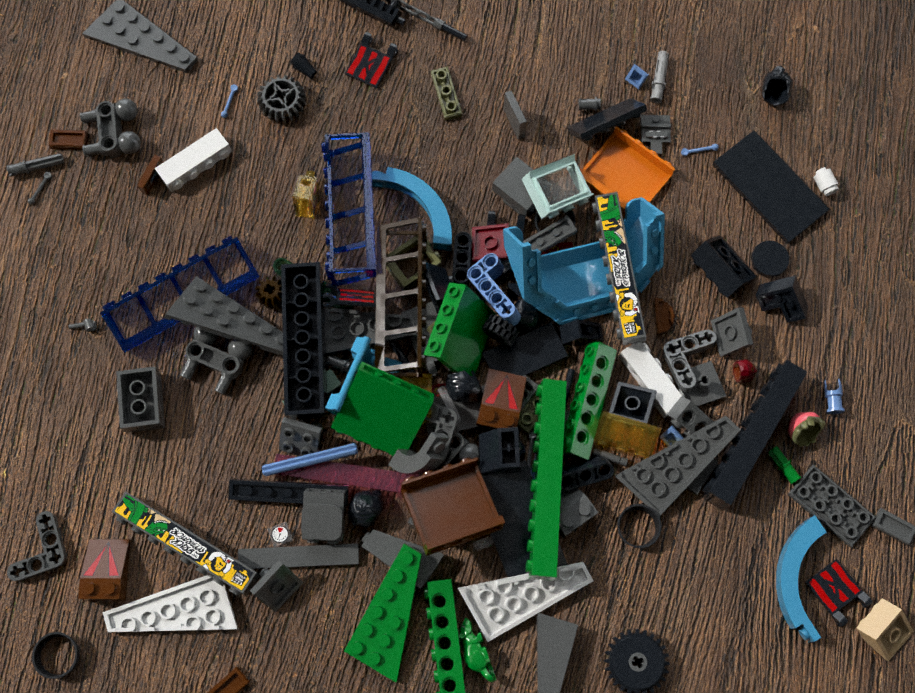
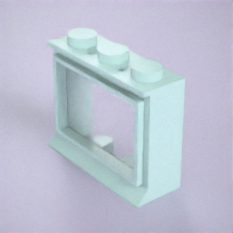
M575 154L532 170L522 178L541 219L546 217L552 219L558 216L560 211L563 210L566 213L574 209V205L577 204L579 207L589 202L588 199L594 195V193H591L575 161Z

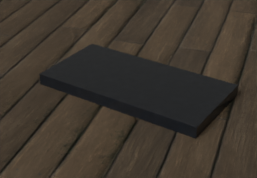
M755 130L712 164L786 244L790 243L829 211V208Z
M526 460L520 462L521 472L495 473L482 477L498 515H502L505 521L502 530L493 532L490 535L507 577L528 573L526 572V561L530 560V552H527L528 539L531 540L528 523L529 519H532L529 505L530 500L533 499L534 492L530 490L533 477ZM558 542L557 567L568 564Z

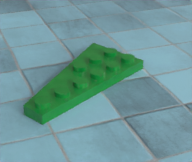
M406 543L403 544L344 652L395 683L398 682L415 587L422 559V553Z

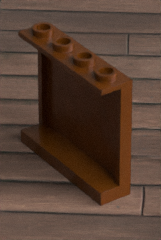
M470 457L465 458L458 464H447L440 470H429L424 472L422 476L416 478L411 476L401 482L400 490L426 556L503 529L505 524L504 518L497 513L477 466V457L473 459Z

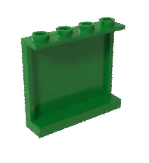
M449 282L424 356L436 358L454 373L466 371L472 376L471 371L474 370L476 373L488 339V335L483 332L482 327L491 314L496 315V313L467 285Z
M361 362L342 408L334 417L331 428L340 434L353 437L358 442L367 443L374 449L385 451L393 457L398 449L408 450L433 404L434 393L365 362Z

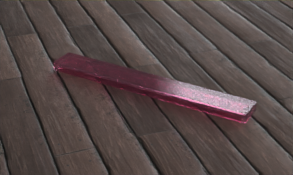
M276 454L275 462L295 458V456ZM329 461L277 473L278 475L401 493V482L411 476L415 478L422 476Z

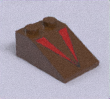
M489 368L476 426L493 430L517 427L527 377Z
M89 539L80 575L78 599L126 601L130 550L129 539Z

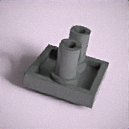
M284 417L281 422L279 450L298 456L319 452L321 431L323 429L322 424L318 423L316 426L317 422H312L310 425L305 423L304 419L297 421Z

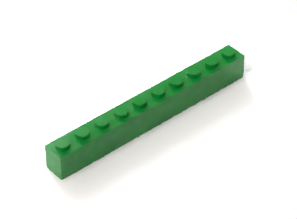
M543 378L541 384L537 385L536 396H539V403H536L535 415H538V422H535L534 434H537V441L533 443V453H536V460L532 462V472H535V477L531 481L530 488L531 492L534 493L529 505L532 519H529L528 531L531 532V540L528 539L527 552H530V560L526 561V572L529 573L528 579L553 581L557 578L567 381Z

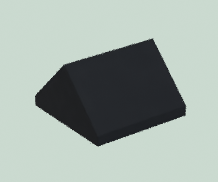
M618 381L608 417L647 427L652 418L657 390Z

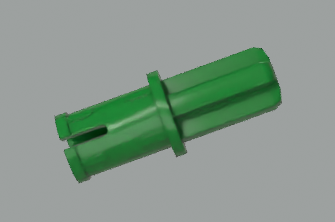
M777 446L768 452L779 467L778 470L783 472L790 484L801 478L791 465L792 461H788Z

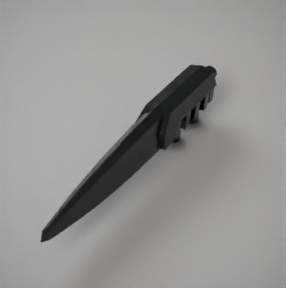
M340 0L391 27H394L396 23L404 26L406 22L405 19L400 17L402 12L397 8L400 0H392L390 5L381 0Z

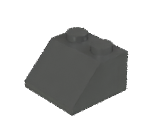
M579 488L561 491L559 532L563 538L598 513L588 497Z

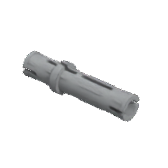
M667 51L658 52L650 101H653L655 104L662 102L663 90L666 87L665 76L670 55Z

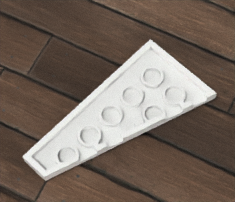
M579 562L557 567V578L553 581L528 579L529 573L464 586L458 589L487 642L593 582L585 564Z
M211 574L103 612L108 632L235 630L239 628L226 585L224 584L222 587L214 582V576Z

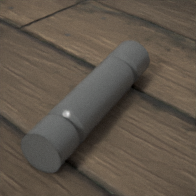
M594 448L592 453L594 456H604L609 461L617 464L620 463L623 466H626L628 462L627 458H621V456Z

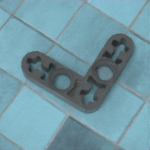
M707 329L669 341L664 345L663 356L678 388L683 392L693 391L696 385V377L686 356L714 347L717 337L712 330ZM704 337L711 339V341L708 342V340H704ZM686 342H692L694 343L695 347L689 349L685 347L684 344ZM669 348H671L673 351L675 350V353L672 354L671 351L668 352ZM676 363H681L685 366V368L683 370H677L675 369L674 365ZM683 375H685L687 382H691L690 385L684 383Z
M432 404L431 407L435 408L436 414L432 418L426 416L424 420L436 423L435 432L445 431L450 438L445 445V450L440 453L444 459L441 463L443 464L447 459L459 417L456 411ZM440 409H443L441 414L449 415L451 412L454 420L449 421V424H447V420L440 417V421H437Z
M43 511L36 518L44 553L11 564L7 570L9 579L17 582L24 581L58 569L66 564L67 554L57 517L53 513ZM45 516L51 518L48 521L49 528H54V530H48L47 524L42 523L45 520ZM50 534H55L57 537L53 545L47 543V537ZM49 549H55L56 554L61 556L58 559V563L52 560L55 558V552L49 551ZM41 560V569L38 571L33 570V562ZM16 568L28 569V571L20 572L19 577L14 575V572L17 570Z

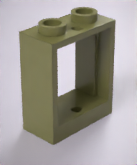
M418 235L387 254L386 257L402 255L418 245ZM427 239L426 254L431 259V264L441 267L442 258L438 252L432 251L430 248L431 244ZM395 262L386 264V269L403 291L410 290L418 284V272L407 279Z

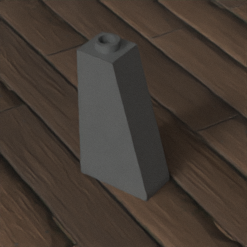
M374 529L371 533L367 532L361 540L363 542L362 548L388 567L392 566L404 543L421 552L422 559L416 587L420 590L444 558V555L440 552L426 556L423 546Z
M538 613L536 617L537 692L560 693L578 625Z

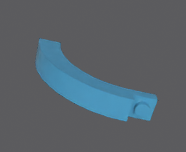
M387 167L386 174L381 171L367 173L368 186L398 190L415 199L424 208L432 223L434 232L433 249L452 251V229L448 212L440 197L427 183L413 174L396 168Z
M815 515L801 523L790 535L781 551L776 570V591L782 614L790 629L799 627V634L808 642H815L821 636L809 620L802 606L798 590V576L801 562L807 550L819 537L827 533Z

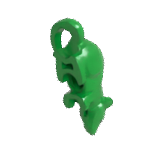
M465 618L458 635L459 640L463 641L465 663L471 670L481 673L489 682H495L496 677L486 647H481L480 644L483 642L481 633L475 636L471 621Z

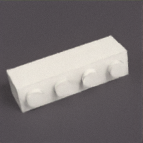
M216 128L156 167L155 170L172 192L180 189L187 181L195 179L199 173L212 168L219 160L227 158L232 150Z
M642 342L633 343L621 351L619 358L640 387L657 390L654 405L663 418H666L668 416L667 413L681 396L685 398V395L674 386L672 377L668 373L665 374L662 370L660 361L657 358H653L650 354L651 351L648 345Z

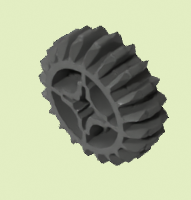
M278 75L277 79L271 77V81H265V86H260V92L257 93L259 110L265 117L268 116L269 120L272 121L275 118L277 123L280 119L284 123H286L288 118L293 121L292 116L299 117V112H303V106H306L304 88L293 77L290 79L286 75L283 78Z

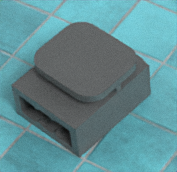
M516 157L492 183V190L503 198L504 203L516 213L526 217L529 213L533 214L537 210L522 181V178L533 169ZM541 177L537 180L546 198H548L551 193V183Z
M305 489L301 519L303 540H307L308 543H318L319 540L327 541L328 544H338L339 541H343L346 490Z

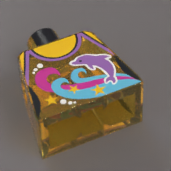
M307 171L306 175L298 176L292 197L295 214L298 217L314 219L319 185L318 178H316L317 174L313 171Z

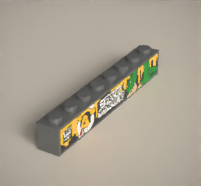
M618 192L595 196V203H592L593 213L598 215V220L595 221L597 232L601 231L602 238H599L600 249L605 251V256H602L603 265L608 267L609 271L606 274L607 285L612 287V292H609L611 303H615L616 310H613L614 321L619 323V328L616 329L617 338L622 340L623 345L646 341V333Z
M127 492L123 494L112 510V513L117 516L115 520L123 525L129 523L133 526L131 530L139 535L147 534L149 536L147 540L153 544H163L165 546L163 550L173 556L175 553L181 556L179 560L189 566L191 563L198 566L196 570L205 576L208 573L214 576L213 581L222 587L224 584H227L231 587L229 591L238 597L241 594L248 597L251 592L250 590L260 578V575L251 568Z

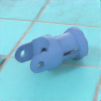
M838 379L839 388L833 391L827 390L826 380L824 381L825 398L828 400L827 414H841L845 412V408L842 407L841 397L843 396L840 379Z

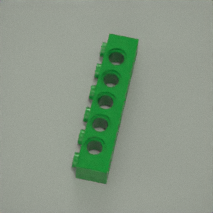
M601 342L588 343L585 349V357L580 367V375L575 386L574 398L570 404L569 417L565 423L563 455L575 460H589L617 353L616 349Z
M452 580L427 582L428 587H424L425 600L429 599L430 607L426 608L427 619L432 620V628H429L430 641H434L435 649H431L432 662H437V670H434L435 683H439L440 691L436 693H465ZM438 596H442L446 600L445 605L441 608L434 605V600ZM439 617H446L448 619L447 627L439 628L436 624ZM446 637L450 639L451 645L448 649H441L439 647L441 638ZM445 658L453 661V668L449 671L444 670L441 666ZM448 679H452L456 683V688L452 692L444 689V683Z

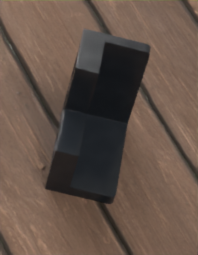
M796 275L759 285L756 298L762 311L781 307L787 323L806 319L808 304Z

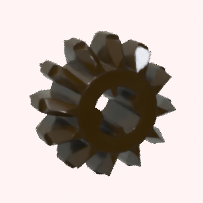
M266 276L265 282L259 280L261 286H255L257 291L255 297L259 299L260 305L265 303L266 308H269L272 304L276 308L277 302L282 304L281 279L277 281L276 276H273L271 280Z

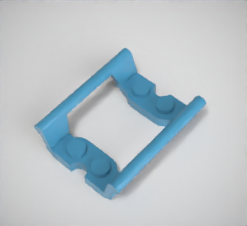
M366 336L356 337L351 348L354 360L342 388L337 394L331 393L325 407L331 414L337 415L340 412L361 362L375 367V350L370 349L369 345L371 338ZM385 357V366L402 364L397 360ZM393 371V372H387V373H399V371Z

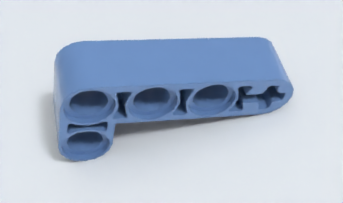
M489 253L470 267L467 276L503 320H507L509 324L516 325L521 319L519 311L494 282L503 273L504 266L496 254Z

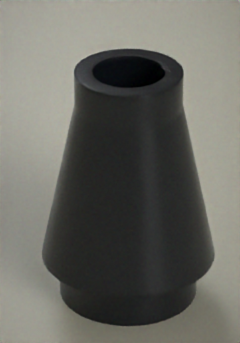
M297 53L290 61L292 68L310 79L317 73V70L304 54Z

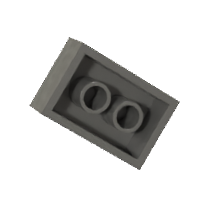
M154 366L116 371L120 429L125 433L165 428L162 379L159 369Z

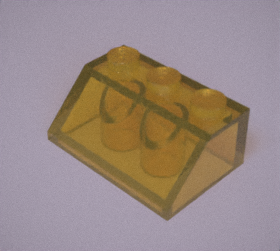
M603 411L599 419L594 442H597V445L600 447L608 448V446L616 448L618 452L627 453L628 451L635 453V456L638 458L646 459V457L653 454L661 428Z

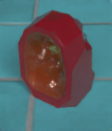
M743 359L733 364V374L737 383H747L754 379L757 370L749 360Z

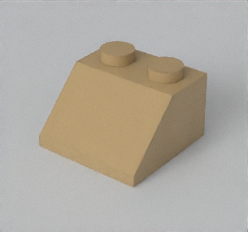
M883 598L873 606L871 612L860 621L857 627L862 638L888 662L914 632L903 610Z

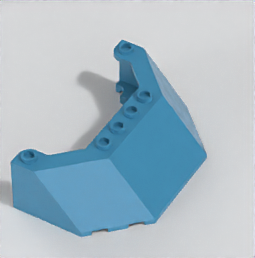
M643 197L632 199L626 204L625 219L623 220L637 293L639 291L642 293L651 282L649 280L656 270L659 272L663 267L665 214ZM513 226L503 229L504 248L522 298L560 325L576 319L583 320L616 310L615 303L610 301L609 292H612V287L607 285L606 274L609 271L608 267L603 265L602 256H605V251L600 249L599 241L541 255V251L538 249L532 250V245L529 242L523 243V233L518 227Z

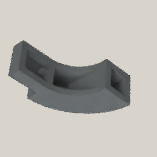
M431 432L418 453L415 454L412 450L398 449L388 465L394 470L406 474H423L426 471L434 470L444 460L440 453L444 450L450 438L445 433Z

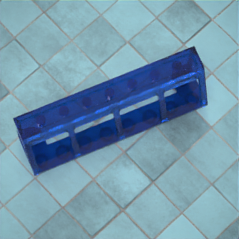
M370 132L325 134V142H322V153L324 162H327V167H324V177L328 178V184H324L325 195H328V200H325V211L329 212V217H325L326 229L329 228V234H326L327 246L330 245V251L326 252L325 270L327 279L331 280V283L337 287L376 277ZM361 139L359 143L334 150L330 146V140ZM362 149L363 172L333 181L332 157ZM363 179L364 206L334 214L333 188ZM365 213L366 239L335 248L334 221ZM366 247L367 267L336 269V254ZM366 272L365 274L336 280V273Z
M231 235L221 240L223 244L218 247L212 245L206 248V253L200 257L196 254L188 258L189 263L185 265L179 263L172 267L171 273L166 275L163 272L154 277L156 281L149 284L147 281L139 285V290L133 294L129 291L121 295L122 300L116 303L112 300L102 306L104 310L100 314L124 353L180 322L172 318L171 320L163 318L160 321H156L141 295L143 292L167 279H171L181 296L183 290L177 282L175 275L201 260L205 262L218 285L217 290L226 296L260 277L237 237L233 238ZM234 243L246 262L249 271L226 284H222L208 260V256ZM137 297L151 322V326L128 339H124L110 311Z

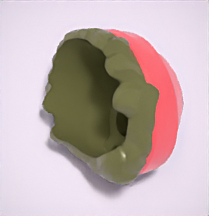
M800 412L790 420L788 434L795 444L800 447L808 446L809 443H816V438L824 429L826 423L815 412Z

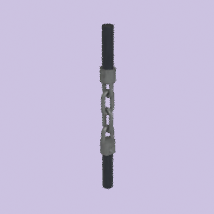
M400 0L397 8L417 16L419 19L432 24L438 30H443L462 41H466L468 37L467 34L447 25L445 21L434 18L403 0ZM420 13H422L423 15H425V16H427V17H426V18H423V17H421V16H419V15H420Z

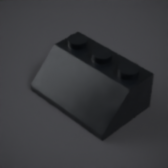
M721 235L706 240L690 255L694 263L706 273V277L715 283L718 291L727 298L736 294L757 277Z
M426 262V272H423L424 279H426L428 293L438 315L449 282L454 283L452 275L448 276L446 269Z

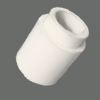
M824 167L815 172L816 175L813 178L821 193L829 196L839 190V184L831 169Z

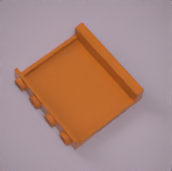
M616 126L613 134L583 169L580 168V171L594 196L618 192L622 216L625 218L626 204L630 200L643 197L650 203L673 176L675 168L670 162L661 159L655 151L646 148L640 140L632 138L626 130Z

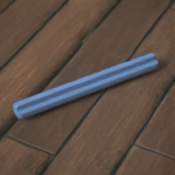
M355 443L282 460L263 465L262 472L263 475L269 476L355 455L358 453V448Z

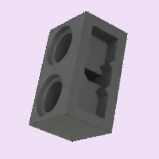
M682 396L667 413L675 427L685 430L683 433L685 436L714 422L692 401Z

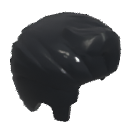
M777 66L767 73L763 81V99L773 107L786 103L793 89V79H791L788 72H785L782 66Z
M520 299L514 305L519 311L521 319L513 327H516L519 332H530L538 324L540 311L524 299Z
M474 370L471 371L472 376L466 371L447 375L446 389L449 398L453 402L473 403L481 401L483 396L482 388Z
M379 489L372 491L362 490L352 498L348 507V516L354 526L368 528L378 520L384 509L382 492Z

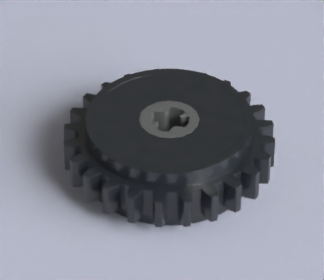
M630 629L626 630L627 635L620 632V639L613 637L614 645L608 643V647L611 650L604 652L608 655V659L603 660V662L608 663V667L604 668V670L611 673L607 678L614 679L613 686L620 685L619 691H623L625 688L626 693H631L632 691L634 693H639V691L647 693L646 690L653 693V686L660 688L659 681H666L663 673H669L665 669V666L670 665V662L665 661L669 654H663V650L666 647L658 645L661 641L660 639L653 640V633L646 636L647 630H643L641 634H639V629H635L634 634H632ZM634 657L636 659L640 658L641 663H638L640 667L632 665Z

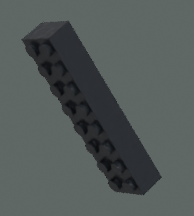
M320 262L281 264L284 415L293 420L328 418V411L325 409L327 405L323 268Z
M786 360L783 364L779 363L768 376L770 379L759 392L761 395L750 407L752 412L745 416L740 424L743 428L731 440L733 445L731 444L723 453L721 458L724 460L713 470L712 475L714 478L707 481L703 487L704 495L702 498L721 510L726 509L733 503L805 378L806 370Z

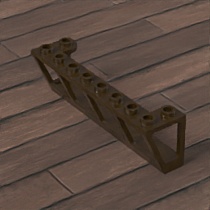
M413 218L377 226L375 367L385 372L418 369L417 373H389L398 378H423V371H427L426 356L422 354V347H426V335H422V328H426V316H423V309H426V297H423V291H426V279H423V272H426V261H423V254H426L427 229L426 224L422 222V218ZM418 224V231H388V229ZM386 235H418V251L386 257ZM418 258V287L411 290L386 293V264ZM417 295V326L386 331V300ZM418 333L417 361L385 366V338L401 334Z

